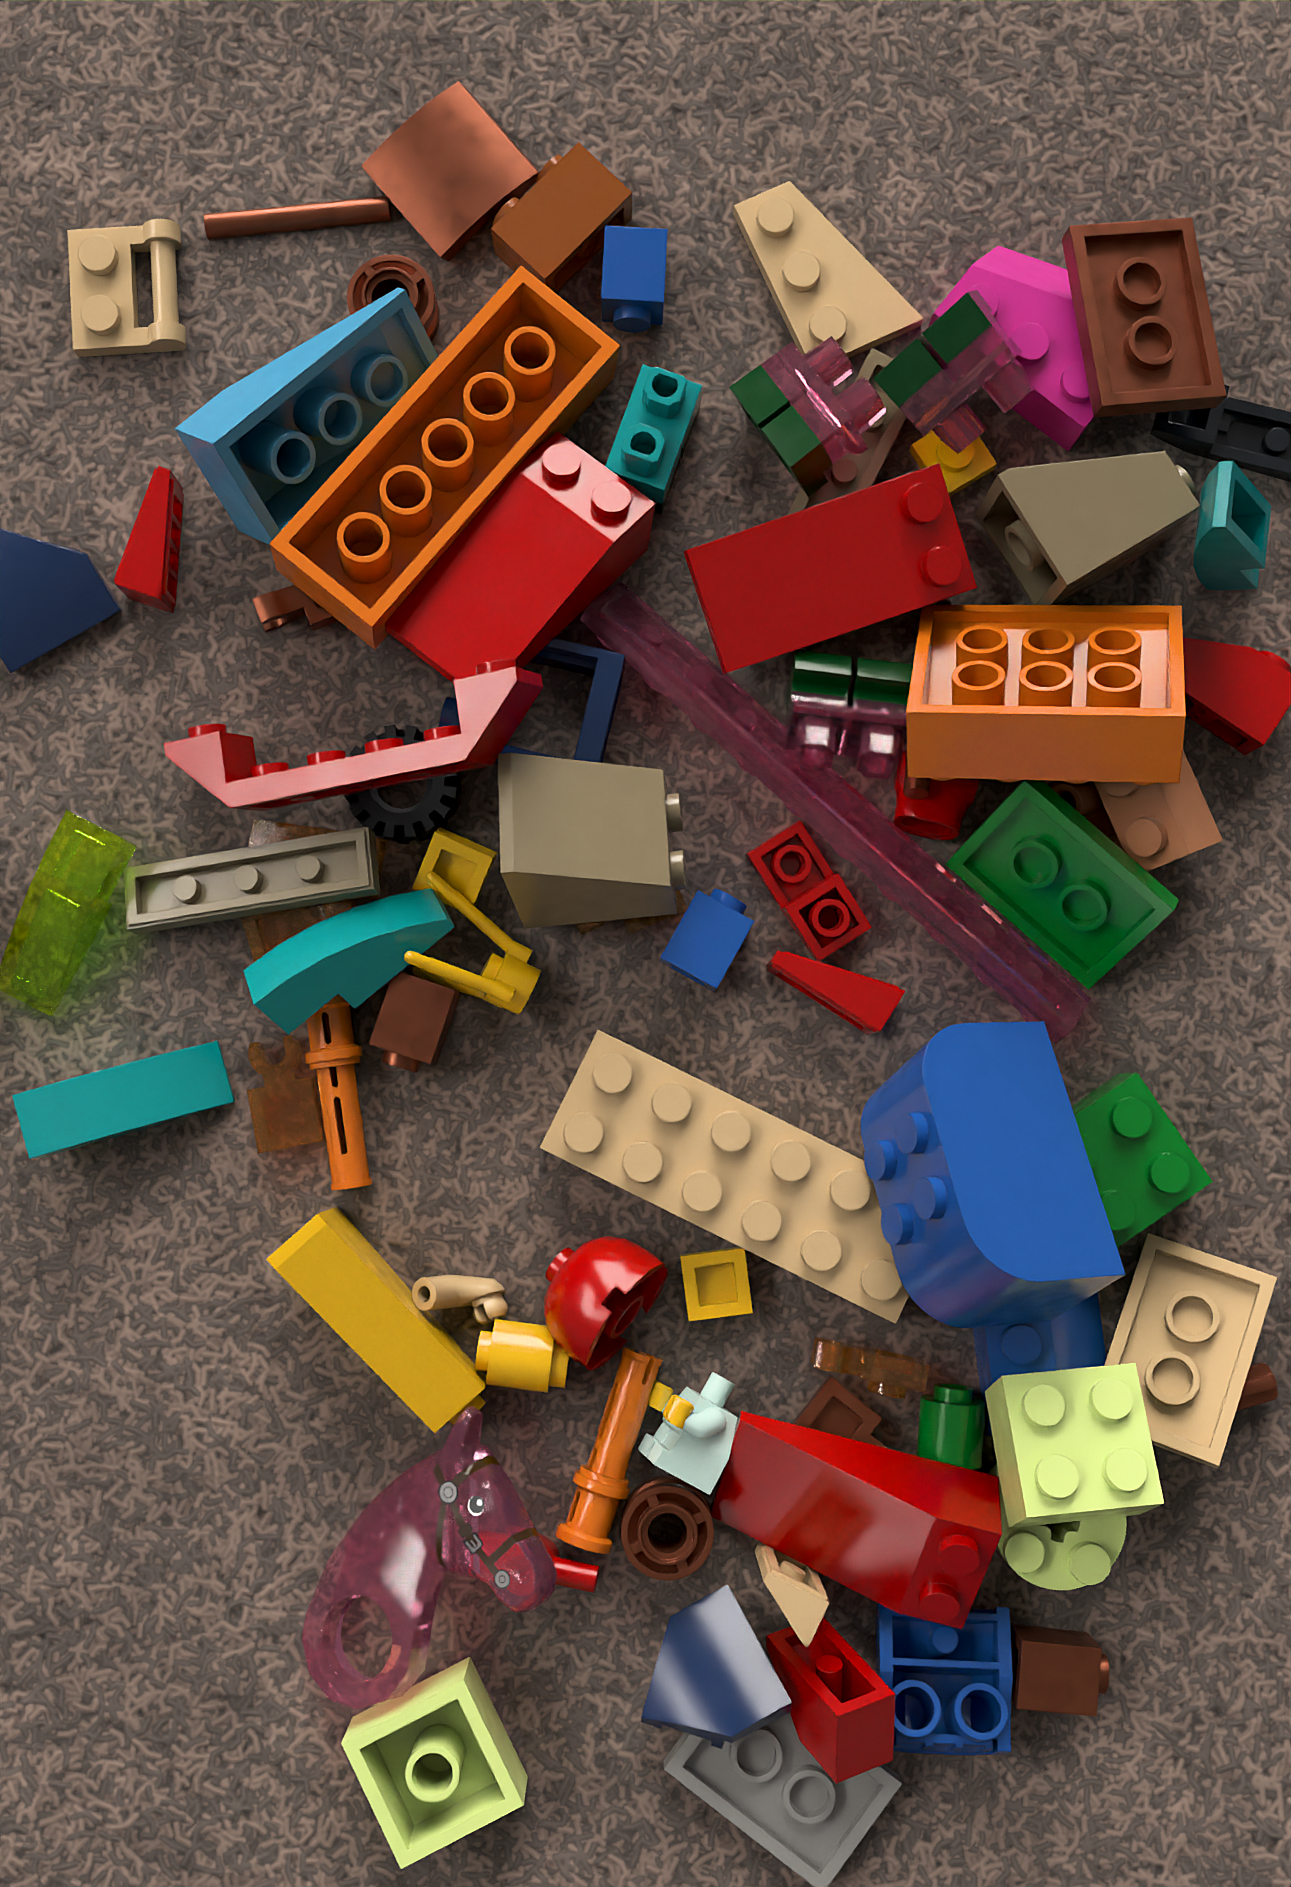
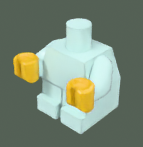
M712 1372L700 1394L686 1386L682 1393L677 1396L675 1394L672 1395V1388L655 1380L648 1405L663 1413V1423L654 1436L648 1433L645 1434L638 1450L655 1466L710 1495L729 1460L738 1417L723 1406L735 1384Z

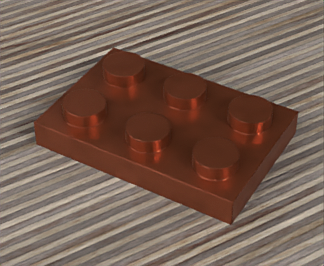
M1192 217L1070 225L1062 238V245L1093 416L1106 417L1216 408L1227 395Z

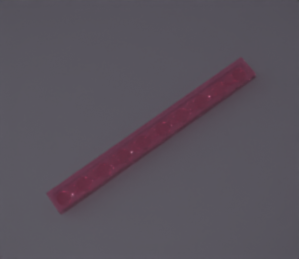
M620 582L590 603L580 621L597 635V638L605 647L616 653L624 654L625 661L643 676L645 682L652 689L665 695L683 711L698 730L708 734L737 760V763L745 772L757 777L776 794L792 814L803 818L831 844L838 855L850 860L877 884L885 897L898 903L925 927L931 938L945 945L969 966L983 984L997 991L1020 1012L1026 1022L1044 1021L1049 1038L1055 1044L1073 1030L1091 1000L1089 996L900 828H897L891 820L729 676L723 674L720 668L623 582Z

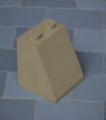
M1166 451L1007 469L996 477L975 515L1031 604L1062 605L1165 543L1200 507V504L1195 498V485L1187 471L1179 465H1174Z
M518 753L498 754L500 873L525 929L678 914L676 890L687 889V870L684 850H673L672 832L684 831L683 811L680 793L669 794L663 770Z

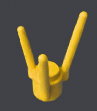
M428 872L426 881L506 953L503 958L491 953L481 974L477 975L438 959L427 957L414 951H408L404 955V960L408 964L415 966L412 969L413 975L417 978L481 998L499 1008L503 1007L519 1015L526 1005L541 973L540 969L527 963L533 950L511 939L436 872Z

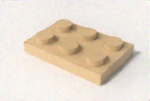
M1148 1233L1104 1366L1136 1363L1152 1445L1218 1469L1277 1277Z

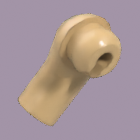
M461 1275L431 1276L418 1279L412 1288V1300L415 1306L422 1311L472 1306L474 1319L480 1324L494 1322L495 1319H502L508 1312V1305L503 1298L506 1290L494 1278Z

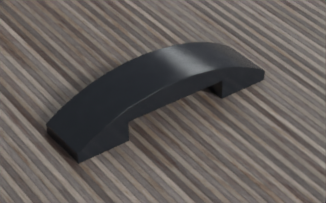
M1225 385L1226 395H1228L1230 387L1228 385ZM1227 396L1216 408L1156 412L1150 433L1156 438L1193 455L1218 462L1234 461L1239 468L1291 482V412Z

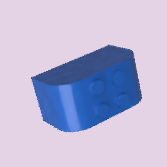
M1044 1021L960 1023L948 1026L930 1039L869 1097L862 1111L861 1136L865 1149V1169L869 1178L873 1180L882 1213V1233L885 1240L891 1246L896 1269L904 1288L913 1301L928 1315L944 1324L958 1328H979L1051 1321L1126 1275Z

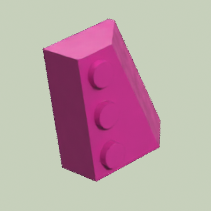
M996 246L971 265L935 310L929 326L967 292L978 290L992 309L991 314L997 320V323L951 363L1069 452L1095 417L1092 411L1067 269L1001 246Z

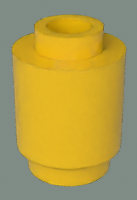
M495 1319L493 1332L480 1331L475 1370L487 1371L486 1385L548 1393L549 1386L565 1388L569 1356L552 1339L546 1325Z

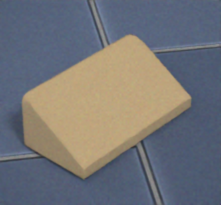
M758 1541L754 1551L763 1581L802 1644L808 1647L829 1605V1600L819 1575L814 1569Z

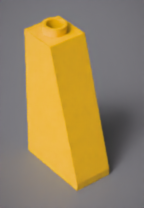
M338 1207L316 1214L266 1259L434 1433L448 1421L458 1429L486 1403L479 1395L486 1387V1376L480 1370H475V1363L429 1311L419 1310L412 1300V1291Z

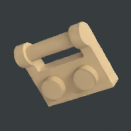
M152 219L146 221L142 226L67 230L73 351L78 357L185 350L186 329L185 326L179 323L175 250L181 248L180 225L168 219ZM135 252L151 253L154 323H151L148 327H139Z

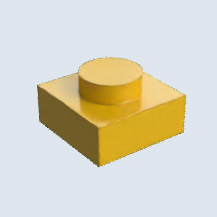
M964 412L911 444L909 449L920 469L940 463L949 496L954 495L990 473L997 465Z
M439 827L433 834L412 889L418 891L432 888L440 896L444 904L454 907L426 881L427 873L433 871L476 907L498 852Z
M733 1247L680 1254L688 1321L753 1313L745 1249Z

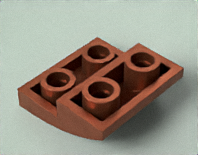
M459 81L441 92L406 120L361 166L438 256L446 261H450L491 216L495 218L498 211L507 201L514 197L520 199L536 182L539 174L536 167Z

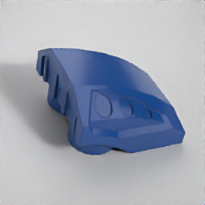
M877 1603L876 1673L896 1694L894 1752L964 1756L1005 1755L1010 1753L1013 1670L1009 1608L970 1609L963 1628L958 1629L899 1614Z

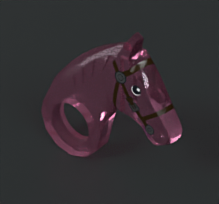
M473 1406L468 1407L460 1415L443 1449L438 1450L404 1471L374 1498L353 1523L327 1561L306 1612L302 1643L309 1674L329 1700L358 1710L404 1696L425 1670L435 1609L446 1571L460 1576L476 1578L488 1584L498 1600L516 1613L534 1610L547 1602L555 1590L557 1572L552 1558L510 1478L486 1445H480L483 1413ZM359 1596L369 1597L380 1605L390 1621L393 1638L390 1657L383 1670L374 1678L363 1676L354 1669L343 1652L341 1640L343 1617L350 1604Z

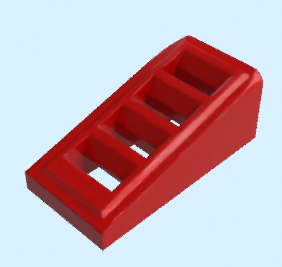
M158 466L153 472L114 582L129 599L174 613L177 598L184 494L183 487L172 471Z
M777 951L766 965L768 967L767 971L866 1035L875 1034L882 1030L905 993V990L899 989L896 985L786 951Z

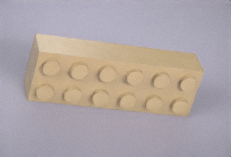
M597 1030L540 1146L541 1149L896 1324L909 1294L898 1275L891 1246L883 1236L881 1229L882 1213L873 1180L869 1178L866 1172L864 1160Z

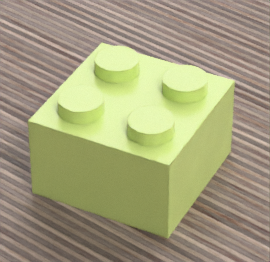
M1136 1363L1004 1375L985 1391L1008 1528L1140 1515L1164 1504Z
M471 1657L352 1717L341 1742L401 1869L524 1806L528 1776Z

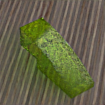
M66 810L38 866L14 923L0 966V991L49 1016H53L112 906L108 900L124 872L123 868H126L136 850V845Z

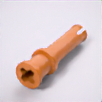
M337 994L306 1020L310 1051L304 1054L306 1064L309 1063L310 1070L316 1069L323 1128L332 1180L330 1184L331 1190L351 1189L372 1184V1179L369 1176L363 1118L354 1063H360V1056H363L362 1046L354 1042L350 1004ZM343 1124H344V1131H345L347 1151H346V1147H345Z
M623 1347L618 1371L588 1463L581 1464L580 1469L575 1471L572 1481L577 1485V1489L566 1523H559L555 1533L562 1541L587 1551L610 1554L613 1541L609 1538L616 1511L620 1500L627 1499L631 1489L628 1486L629 1480L625 1478L628 1463L648 1406L653 1384L663 1359L641 1351L635 1352L634 1349L629 1347Z

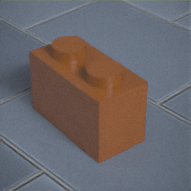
M578 142L564 157L561 155L552 157L539 172L536 184L520 200L514 197L501 207L494 218L493 227L491 228L494 253L514 272L520 266H523L557 294L604 247L605 226L624 227L632 219V192Z

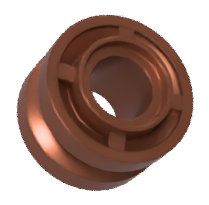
M391 254L372 258L361 265L352 276L347 289V305L350 315L396 288L405 289L432 342L439 327L440 315L432 281L423 267L412 259Z
M664 1475L642 1482L631 1492L622 1511L621 1539L624 1551L635 1568L651 1578L670 1581L692 1574L705 1562L712 1548L714 1528L708 1502L698 1488L675 1476ZM663 1513L675 1514L685 1523L682 1534L671 1541H661L655 1538L650 1533L648 1527L656 1516Z

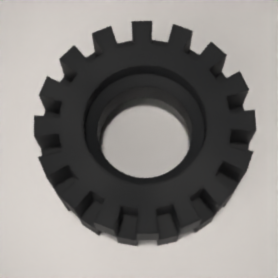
M396 725L384 726L385 733L376 735L372 731L364 737L367 742L387 738L404 739V745L424 741L423 733L419 731L418 727L406 725V729H397ZM355 745L350 752L351 756L365 754L364 745L361 748ZM459 772L427 778V789L424 797L416 805L406 809H397L387 805L380 796L379 788L344 795V798L349 802V809L354 817L364 827H369L378 838L387 842L392 840L397 841L398 844H410V841L419 839L422 842L430 839V834L439 827L444 829L448 825V818L451 814L455 815L459 806L457 800L459 794H461V782L459 780Z

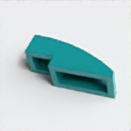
M1222 461L1208 474L1201 489L1193 567L1199 581L1206 589L1218 591L1257 589L1259 570L1265 569L1272 506L1234 461Z
M432 888L397 894L353 907L316 923L277 945L243 971L253 1004L289 1035L337 994L343 997L353 1008H357L409 965L404 960L406 952L424 953L455 926L440 896Z
M219 1041L129 1062L12 1095L29 1159L48 1157L235 1102Z

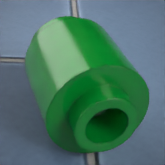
M953 1383L934 1384V1394H923L920 1396L916 1456L974 1471L982 1467L986 1402L973 1398V1387Z

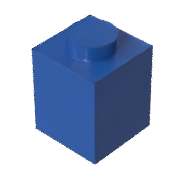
M605 226L601 289L602 322H613V326L616 329L631 333L646 331L650 328V324L663 325L668 229Z
M716 888L713 889L710 896L698 890L664 949L659 962L715 992L754 923L753 920L743 915L747 906L737 898Z

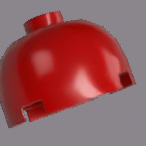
M604 1236L592 1239L582 1244L575 1251L570 1247H566L553 1259L545 1274V1279L551 1283L544 1298V1316L552 1339L569 1357L576 1362H580L590 1371H594L606 1364L628 1341L619 1337V1335L631 1324L641 1307L647 1314L658 1299L668 1276V1269L664 1267L665 1264L647 1249L624 1238Z

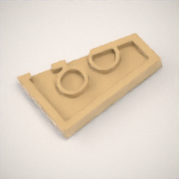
M790 181L734 205L733 215L810 375L922 325L924 318Z

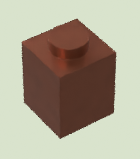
M402 972L394 976L390 980L369 1042L370 1045L385 1049L381 1062L418 1073L421 1062L437 1065L461 993Z
M1010 1624L1013 1670L1011 1701L1015 1707L1023 1710L1097 1717L1098 1694L1105 1695L1109 1686V1662L1107 1655L1102 1653V1648L1092 1636L1085 1631Z

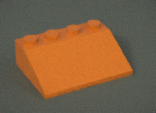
M927 605L922 607L906 710L908 777L931 778L939 781H947L954 778L996 779L1002 782L1049 780L1064 781L1072 784H1081L1088 781L1131 782L1137 785L1180 783L1186 719L1182 606Z

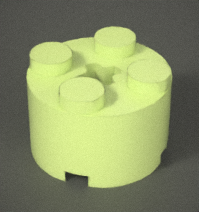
M997 1463L988 1474L999 1477ZM999 1477L1002 1536L996 1550L1019 1576L1036 1586L1050 1590H1072L1086 1585H1096L1104 1581L1122 1550L1126 1536V1516L1049 1524V1526L1043 1524L1008 1528Z

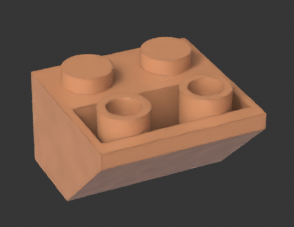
M1184 750L1182 752L1180 783L1137 785L1131 782L1088 781L1081 784H1072L1064 781L1043 780L1147 872L1223 841Z

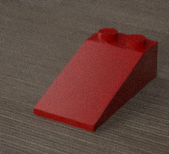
M557 431L515 468L385 622V631L453 684L455 679L477 675L476 665L487 661L512 659L516 661L517 667L523 668L648 550L655 503Z
M940 463L683 551L723 674L977 588Z
M744 1411L740 1413L729 1460L721 1473L710 1510L711 1517L896 1613L962 1629L1002 1536L998 1476Z

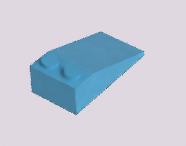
M396 288L222 390L178 425L175 430L238 531L269 545L438 358V355L406 290Z

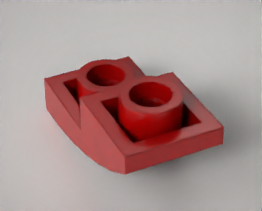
M801 820L794 822L745 854L790 925L816 961H821L872 928L839 874L833 873Z

